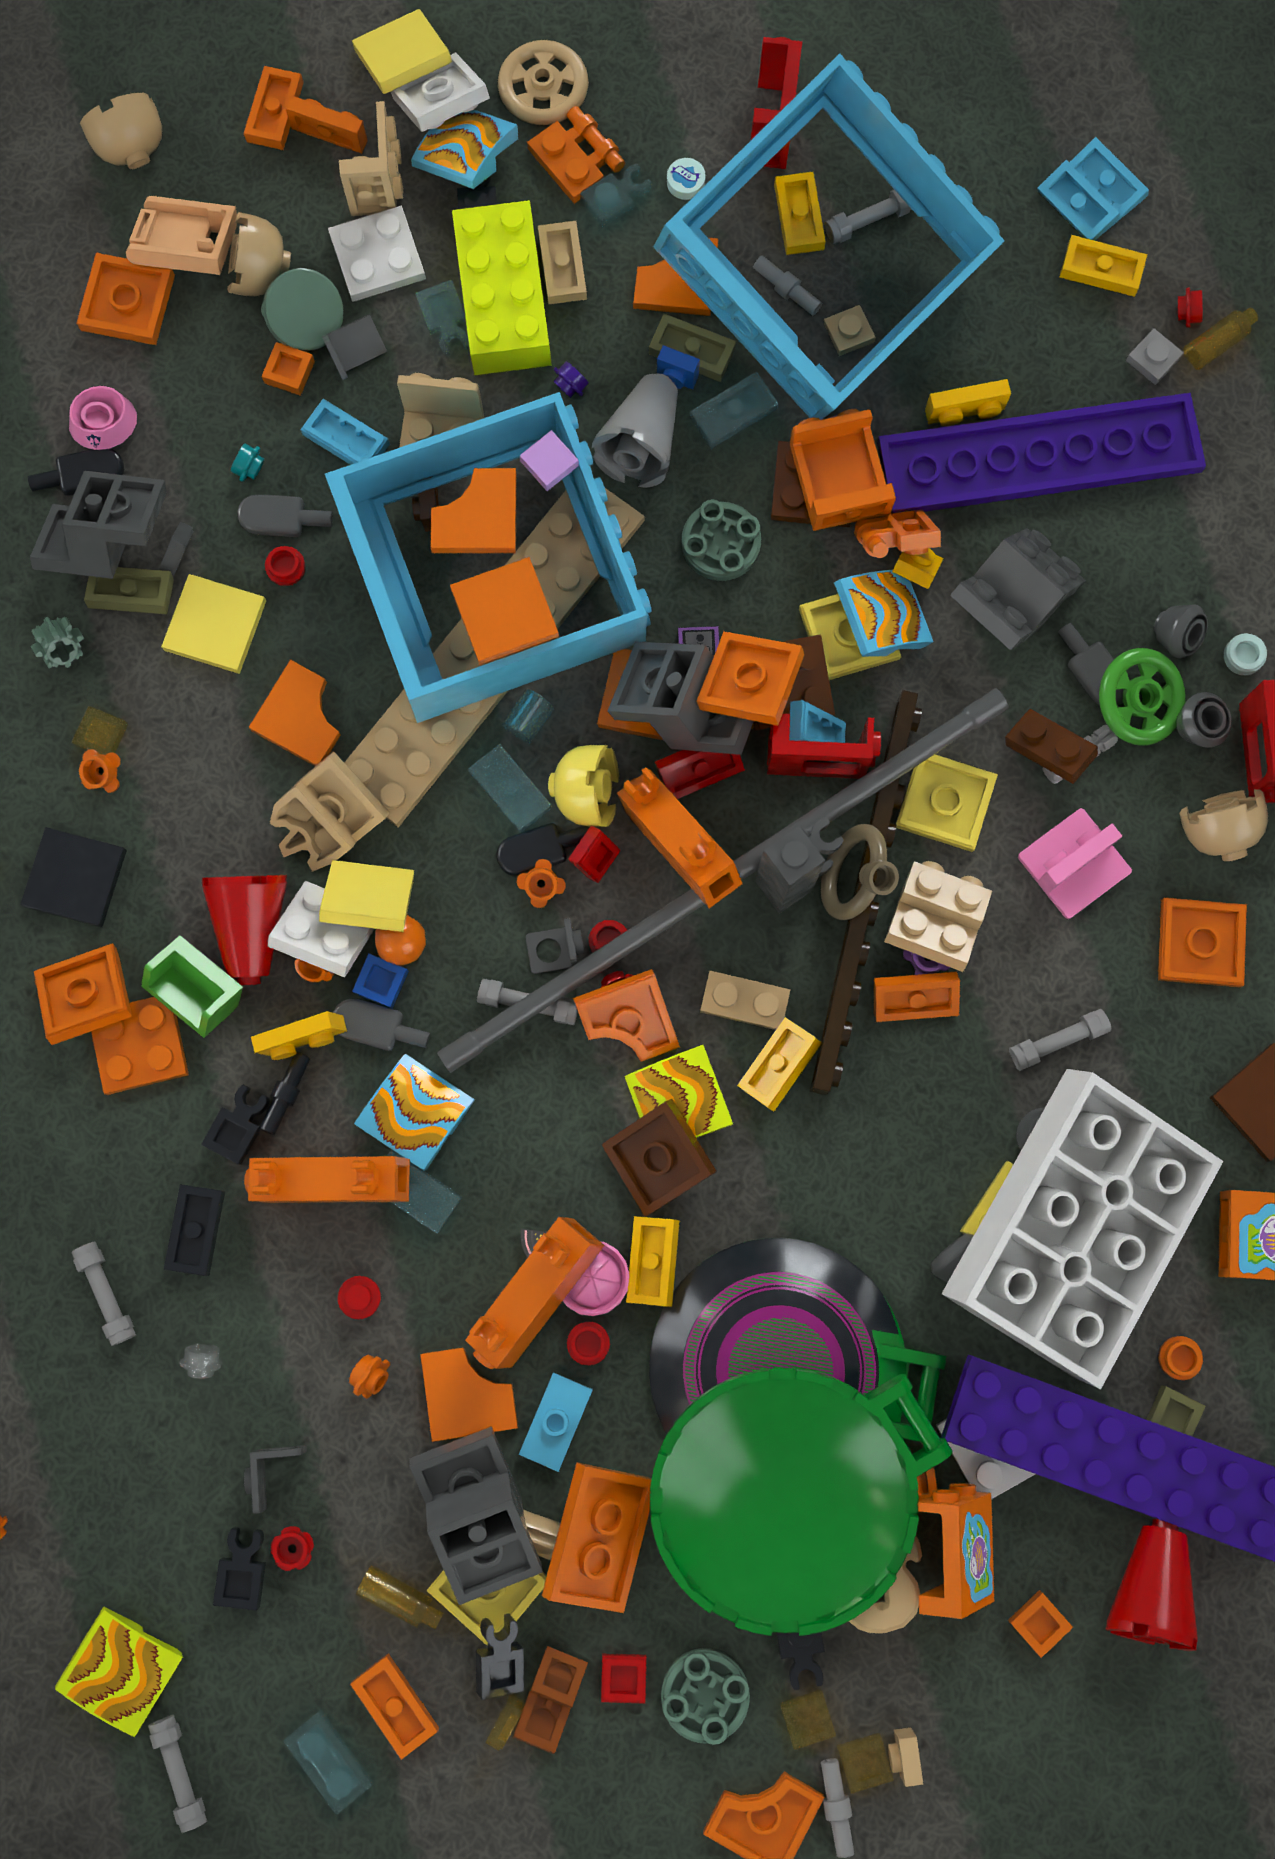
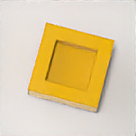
M928 548L927 553L920 555H909L903 551L892 572L929 589L943 558L936 555L930 548Z

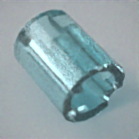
M525 689L503 721L502 726L523 742L531 743L554 710V707L538 693Z

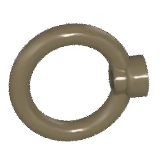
M859 824L848 829L841 836L843 839L841 847L836 852L828 855L827 860L831 859L834 863L831 869L822 875L821 899L827 913L835 919L849 920L858 916L870 905L876 894H890L898 884V870L894 864L887 861L885 839L882 833L870 824ZM865 840L870 848V863L865 864L860 870L859 880L862 886L850 901L841 903L837 895V881L841 866L849 851L857 843ZM877 871V879L873 883V875Z

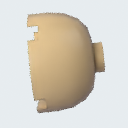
M131 93L111 99L112 108L102 113L98 105L83 116L80 125L91 148L103 161L114 165H128L129 169H137L150 162L149 155L157 149L162 139V124L157 108L152 98H149L146 93Z
M238 212L235 223L243 224V226H240L239 234L233 233L228 274L233 270L236 272V283H231L228 286V292L243 296H260L266 293L274 279L280 276V274L289 271L291 253L290 251L283 250L282 236L274 225L258 216Z
M1254 789L1255 797L1246 798L1244 790L1220 794L1202 800L1207 803L1204 809L1190 814L1188 807L1183 808L1179 815L1188 840L1198 851L1211 856L1221 855L1223 861L1238 860L1247 856L1246 849L1257 844L1266 832L1268 812L1263 792Z

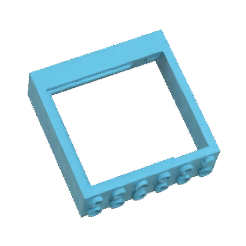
M839 53L664 225L653 247L807 416L822 420L835 410L1005 240L999 235L1000 232L996 223L991 218L983 216L972 204L973 200L968 191L960 185H955L947 176L943 163L935 155L928 154L918 143L915 131L909 125L901 123L891 112L887 99L879 92H874L863 80V74L859 67L850 60L846 61ZM821 109L830 116L916 215L923 217L961 260L835 386L832 385L835 380L820 363L815 366L798 347V336L700 229Z
M560 392L325 474L417 723L631 647L635 642L646 641V628L651 625L648 613L652 612L649 598L644 588L637 590L634 576L637 575L634 560L629 551L622 552L619 541L622 538L620 525L615 514L608 516L604 503L608 501L605 487L600 477L593 478L590 465H593V459L586 441L579 442L576 432L579 424L575 411L571 404L564 405ZM552 430L579 460V466L564 477L562 481L600 577L607 580L621 616L442 679L429 645L432 633L384 505L473 474L474 468H492L518 459L523 452Z

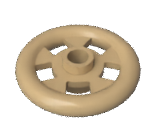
M550 40L532 41L516 48L504 60L498 76V91L505 107L518 119L535 125H550L556 121L561 122L567 119L568 111L574 106L580 108L584 102L589 84L586 67L579 55L568 46ZM535 58L539 64L533 65L526 71L522 64ZM554 58L566 65L562 71L559 72L555 66L550 64ZM540 77H547L549 79L546 82L537 81ZM524 81L527 93L516 95L513 83ZM563 82L573 85V89L568 97L559 94ZM534 100H550V108H533Z

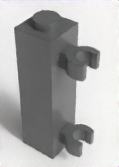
M827 818L819 820L813 826L809 837L800 826H797L763 851L755 882L779 914L813 890L818 876L826 874L831 869L834 862L831 859L825 862L821 854L836 852L841 847L843 839L840 836L833 842L827 843L820 838V832L825 830L830 824Z

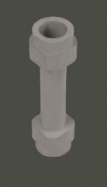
M892 190L888 199L847 217L844 212L832 216L830 220L824 222V229L832 244L842 243L851 239L852 232L894 213L901 217L910 213L912 209L895 190Z
M483 978L478 991L477 1003L498 1008L499 1004L512 1006L529 995V993L504 988L503 982ZM563 997L540 1013L554 1016V1022L575 1025L578 1011L574 1000Z
M1098 1009L1080 1017L1081 1022L1033 1043L1028 1039L1009 1048V1053L1016 1068L1019 1071L1038 1064L1041 1057L1086 1037L1089 1040H1093L1111 1032V1024L1107 1015L1102 1009Z
M96 1242L85 1244L73 1250L71 1253L78 1272H85L107 1323L102 1326L106 1338L109 1339L111 1346L118 1345L136 1336L130 1316L122 1315L102 1269L101 1263L105 1262V1258Z
M170 1715L148 1725L149 1737L153 1749L160 1747L178 1805L173 1810V1814L181 1833L203 1825L207 1822L202 1797L195 1799L177 1742L182 1736L178 1722L176 1723L175 1716Z

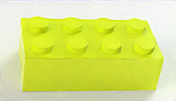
M530 200L452 210L474 375L552 366Z

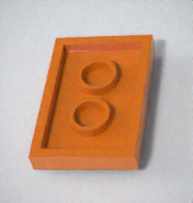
M576 1463L542 1597L553 1602L624 1613L650 1513L651 1478Z

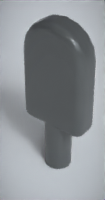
M250 495L243 499L237 510L238 521L242 528L248 533L255 535L299 537L302 533V525L332 527L333 511L304 509V501L301 497Z
M1069 623L1058 631L1075 655L1068 661V668L1090 698L1100 706L1099 689L1105 670L1114 658L1101 642H1095L1088 646L1073 624ZM1116 689L1117 707L1123 704V689Z
M351 998L339 1003L333 1013L343 1015L347 1032L338 1035L347 1040L385 1051H392L396 1040L427 1048L431 1033L401 1025L403 1020L401 1011Z

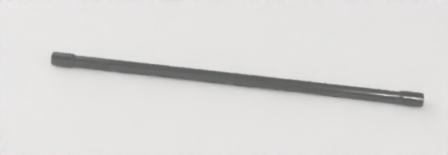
M997 688L992 689L966 706L961 713L734 860L741 880L759 869L762 854L766 848L797 826H800L809 837L813 826L819 820L827 818L830 822L834 821L971 730L980 728L1006 711L1009 706L1003 694ZM691 888L474 1031L465 1033L437 1052L438 1056L447 1070L452 1073L481 1054L486 1047L705 905V903Z

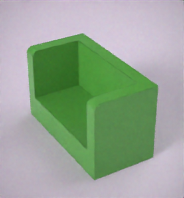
M180 935L145 965L141 987L203 1038L239 1005L243 986Z

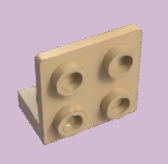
M384 101L376 102L379 157L357 156L352 159L339 160L340 177L351 216L372 215L397 207L396 199H403L402 176L398 171V164L402 163L400 141L397 139L395 117L387 116Z
M422 373L398 376L397 385L405 411L399 448L485 418L479 385L477 383H472L470 380L461 377H454L450 380L433 379Z

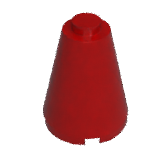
M287 875L202 878V888L225 972L230 977H235V981L240 985L261 984V976H268L270 974L274 949L268 947V938L281 916Z
M1152 1519V1526H1142L1106 1620V1630L1110 1631V1633L1151 1645L1155 1643L1169 1644L1171 1649L1197 1650L1198 1635L1188 1538L1186 1534L1179 1532L1178 1526L1159 1519Z

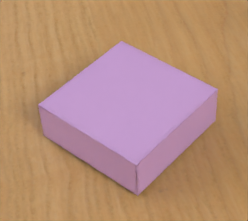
M552 430L520 455V462L546 491L579 466V460Z

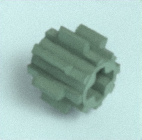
M64 616L62 619L57 617V620L45 617L43 619L44 623L41 626H36L31 631L36 642L31 646V649L36 657L43 656V660L48 668L52 666L57 668L58 665H65L68 668L71 666L70 662L74 659H79L83 655L79 642L84 637L79 628L72 629V625L67 617Z

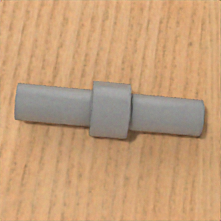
M763 255L756 260L753 269L775 285L774 291L786 300L791 298L812 316L819 311L822 302L800 285V279L790 271L784 273Z
M826 1759L821 1761L826 1798L823 1800L825 1817L827 1821H831L837 1857L846 1858L855 1854L848 1819L852 1817L849 1795L844 1794L838 1759Z

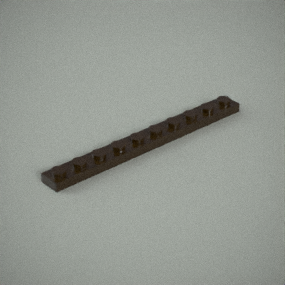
M902 690L896 703L883 763L909 747L907 743L910 731L917 732L922 715V708L916 707L918 693ZM900 777L876 792L870 819V825H873L882 833L888 848H891L897 826V824L890 823L893 808L900 809L905 791V785L899 784ZM865 841L859 873L865 864L870 863V848L867 841ZM877 871L873 875V883L877 879ZM859 873L853 897L858 893L862 886L859 880ZM872 901L861 914L849 919L847 922L821 1037L822 1044L819 1047L809 1092L827 1095L830 1092L831 1086L836 1088L839 1086L843 1063L837 1062L840 1046L847 1047L850 1039L852 1022L846 1021L849 1005L856 1007L861 982L855 981L858 965L865 966L868 958L870 942L864 941L867 926L873 927L879 908L878 902Z

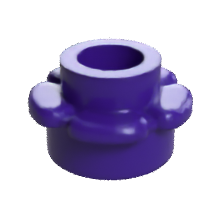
M565 361L559 369L556 367L553 369L558 375L553 382L567 396L571 398L575 392L579 396L583 395L582 390L589 382L569 362Z

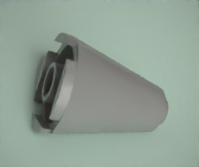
M659 373L645 375L595 436L592 443V448L595 450L594 461L605 474L614 480L625 483L626 475L641 480L638 487L647 488L656 486L665 479L670 464L678 389L669 377Z

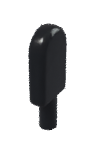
M111 448L101 450L90 449L57 457L56 470L28 476V483L32 492L61 485L62 492L70 496L75 494L84 471L123 475L124 462L121 456Z
M549 823L510 836L499 845L496 853L497 862L501 870L515 877L520 873H528L535 867V863L539 859L549 860L552 866L563 863L567 859L564 849L579 844L590 827L581 826L559 833L557 826L554 823Z

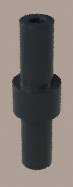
M296 1052L297 1054L293 1056L282 1081L277 1080L270 1094L273 1100L259 1129L266 1133L275 1135L288 1106H293L300 1090L297 1087L310 1061L309 1057Z

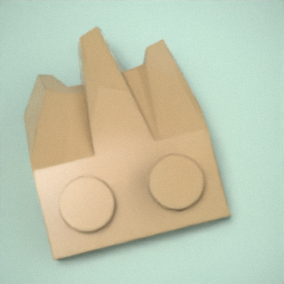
M332 752L274 804L270 824L274 827H286L290 830L288 835L279 844L283 857L306 850L310 853L307 863L313 872L330 865L332 860L337 861L352 849L359 839L386 819L389 811L339 756Z

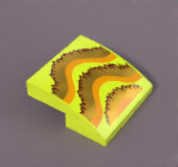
M704 1045L671 1056L624 1076L639 1118L665 1101L673 1099L696 1138L733 1125Z
M103 1607L55 1685V1690L95 1717L135 1737L182 1660L183 1655L175 1647L143 1632V1628L139 1624Z

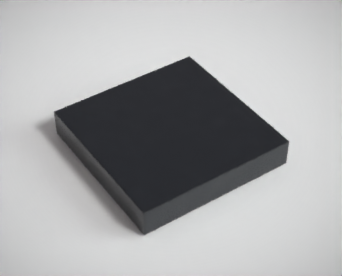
M45 827L20 905L25 908L103 928L127 850L124 847Z

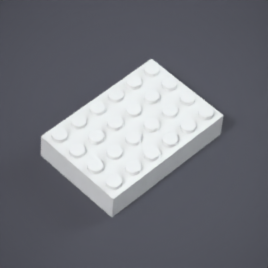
M1066 1069L944 1288L942 1295L1072 1377L1101 1389L1223 1161L1093 1072Z

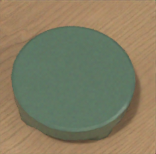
M307 268L292 269L274 279L265 293L261 306L262 315L271 334L281 344L301 351H313L325 346L326 344L322 336L340 328L343 321V304L334 284L323 274Z
M714 499L707 500L691 514L684 525L682 532L683 555L689 566L705 578L716 581L738 578L752 568L759 556L761 548L760 523L756 517L739 505L730 502H719Z
M698 1648L682 1654L668 1668L662 1683L661 1701L663 1713L667 1721L678 1734L693 1742L716 1745L724 1742L743 1723L749 1708L750 1693L746 1676L732 1657L716 1649Z

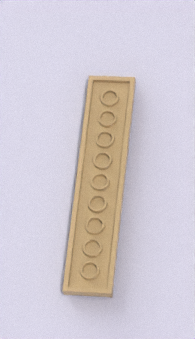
M605 488L608 501L604 503L608 516L615 514L622 532V538L619 541L621 548H623L645 521V516ZM566 490L505 564L508 565L530 557L557 629L600 577ZM461 618L433 653L442 679L480 666ZM404 689L344 763L389 811L386 819L399 827L508 691L417 723Z

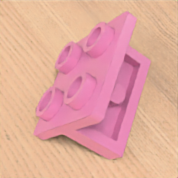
M1082 808L1067 817L1018 855L1020 862L1066 919L1072 918L1132 872L1130 866L1113 846L1122 837L1121 833L1113 823L1101 831Z

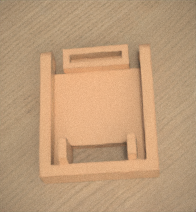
M148 196L144 203V209L140 210L129 239L130 244L126 250V257L131 263L137 265L220 275L237 223H235L237 217L236 206ZM211 232L218 233L215 244L209 238Z

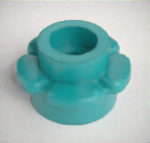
M244 443L239 450L230 470L232 473L240 476L239 481L244 482L247 476L253 480L256 478L265 461L263 457L259 456L260 447L256 446L253 448Z

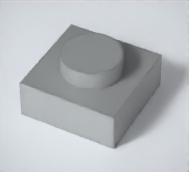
M1153 328L1128 355L1126 361L1156 385L1181 359L1184 352Z

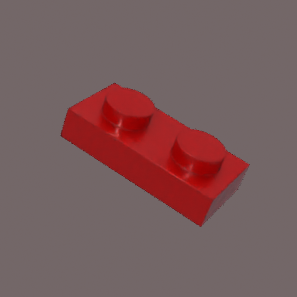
M681 750L655 761L661 782L676 799L745 770L740 754Z

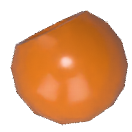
M407 915L404 932L376 929L375 945L379 957L399 966L416 961L426 946L425 930L421 923L411 915Z

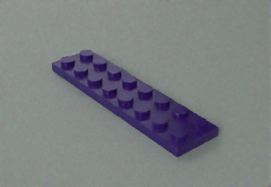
M1191 393L879 436L877 441L886 484L892 483L896 496L891 513L914 510L926 512L1202 473L1206 467Z
M968 1354L941 1438H945L947 1442L1275 1562L1274 1466Z

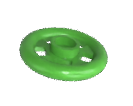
M1134 648L1117 656L1105 670L1100 684L1099 703L1103 718L1117 737L1130 744L1146 746L1167 738L1176 729L1177 716L1185 704V687L1175 664L1164 654L1148 648ZM1138 665L1141 676L1129 680L1126 670L1131 666ZM1157 671L1166 682L1163 688L1152 679V676ZM1116 689L1124 690V707L1117 708ZM1139 692H1141L1143 697L1142 702L1139 699ZM1163 703L1168 708L1165 716L1160 720L1154 713ZM1132 715L1143 717L1142 729H1137L1130 725Z

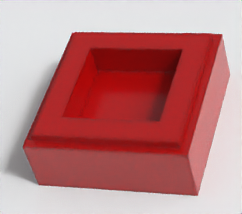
M590 826L568 860L587 878L599 883L619 854L620 849L600 829Z
M603 1653L601 1702L645 1704L647 1655Z

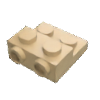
M914 861L902 888L884 942L963 972L968 964L977 932L983 922L992 890L984 888L983 883L975 877L964 876L957 878L944 873L943 867L936 862L926 861L920 864Z

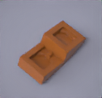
M547 1646L512 1738L555 1754L588 1662Z

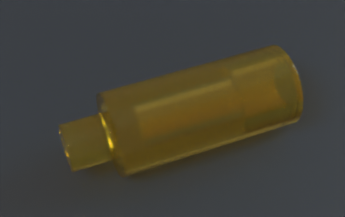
M1248 308L1244 312L1234 310L1185 345L1183 348L1184 356L1195 369H1202L1251 333V325L1258 321L1256 311L1253 308Z
M373 1565L369 1567L356 1592L357 1596L415 1628H418L422 1622L436 1629L444 1614L430 1606L433 1598Z

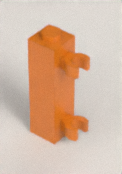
M645 767L642 769L643 774L631 781L627 780L624 782V788L617 792L624 810L634 824L707 907L711 908L743 884L736 865L656 775Z
M397 1156L249 1158V1168L245 1173L244 1185L248 1193V1201L409 1202L410 1159Z
M558 1217L548 1232L543 1233L533 1246L534 1250L485 1315L481 1316L469 1331L470 1334L465 1341L475 1349L474 1357L489 1369L512 1368L605 1245L574 1218Z

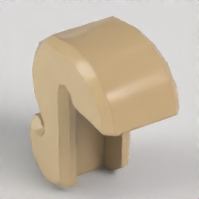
M915 1537L911 1553L907 1554L903 1565L896 1574L897 1579L893 1585L869 1609L849 1621L857 1629L868 1633H887L904 1628L917 1614L920 1595L919 1585L906 1568L907 1561L919 1562L921 1560V1546L917 1537Z

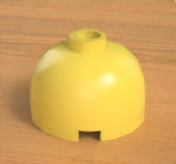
M608 745L579 746L568 751L558 763L555 773H551L549 776L548 790L550 796L555 797L557 807L566 819L575 824L607 827L614 819L616 804L608 806V801L611 797L612 781L618 783L619 772L615 753L612 748H607Z

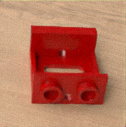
M763 37L758 88L782 90L780 110L754 108L751 140L796 97L802 41L790 40L786 37ZM790 141L763 167L786 169Z
M1263 680L1239 703L1249 797H1255L1254 789L1261 790L1266 803H1275V680ZM1260 723L1263 726L1267 773L1263 778L1257 726Z
M782 714L779 725L771 724L767 774L860 779L866 775L869 767H875L876 757L880 755L881 732L874 731V718L868 717L859 743L789 740L790 714ZM806 760L842 761V762H858V764L822 763V762H804V761H806Z

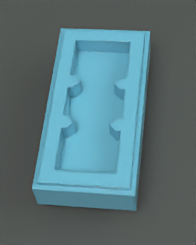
M325 399L321 400L301 428L303 436L350 465L383 454L390 445L388 438Z
M804 700L790 702L789 740L845 743L846 723Z
M553 1372L519 1455L559 1472L593 1389Z

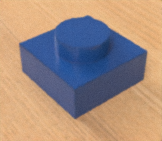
M663 345L657 358V373L669 377L677 389L683 386L693 389L699 377L700 359Z
M368 953L352 992L393 1009L409 971L406 968L389 963Z

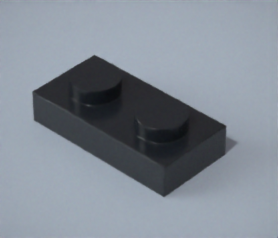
M180 1184L164 1270L210 1276L225 1191Z

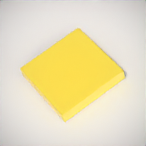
M420 9L352 40L357 55L383 94L391 92L452 62L449 50Z
M189 574L161 647L166 652L240 674L265 607L266 599L264 596Z
M838 594L799 606L808 637L821 634L829 680L900 660L901 654L899 649L888 656L862 657Z
M931 756L913 768L897 818L896 828L973 852L998 774L942 756Z
M332 860L320 906L319 922L404 932L413 886L414 870Z
M443 1570L426 1591L488 1646V1642L480 1631L482 1619L488 1618L494 1625V1633H498L503 1629L504 1614L509 1613L517 1621L543 1590L547 1575L544 1572L459 1605Z

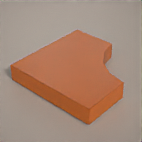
M709 238L718 248V238ZM665 260L652 266L637 267L633 309L711 316V310Z
M474 468L471 483L461 497L448 505L431 508L432 553H516V468Z
M292 660L288 662L249 726L252 732L314 766H317L330 754L341 736L339 731L327 722L322 712V695L327 681L325 678Z
M652 969L573 998L588 1040L603 1037L620 1040L634 1050L641 1062L680 1048Z
M464 1347L420 1354L432 1442L466 1437L491 1426L494 1432L518 1428L513 1384L495 1383L482 1377L470 1364Z
M784 1771L773 1786L759 1794L739 1795L724 1790L703 1830V1835L744 1859H794L825 1797L821 1792Z

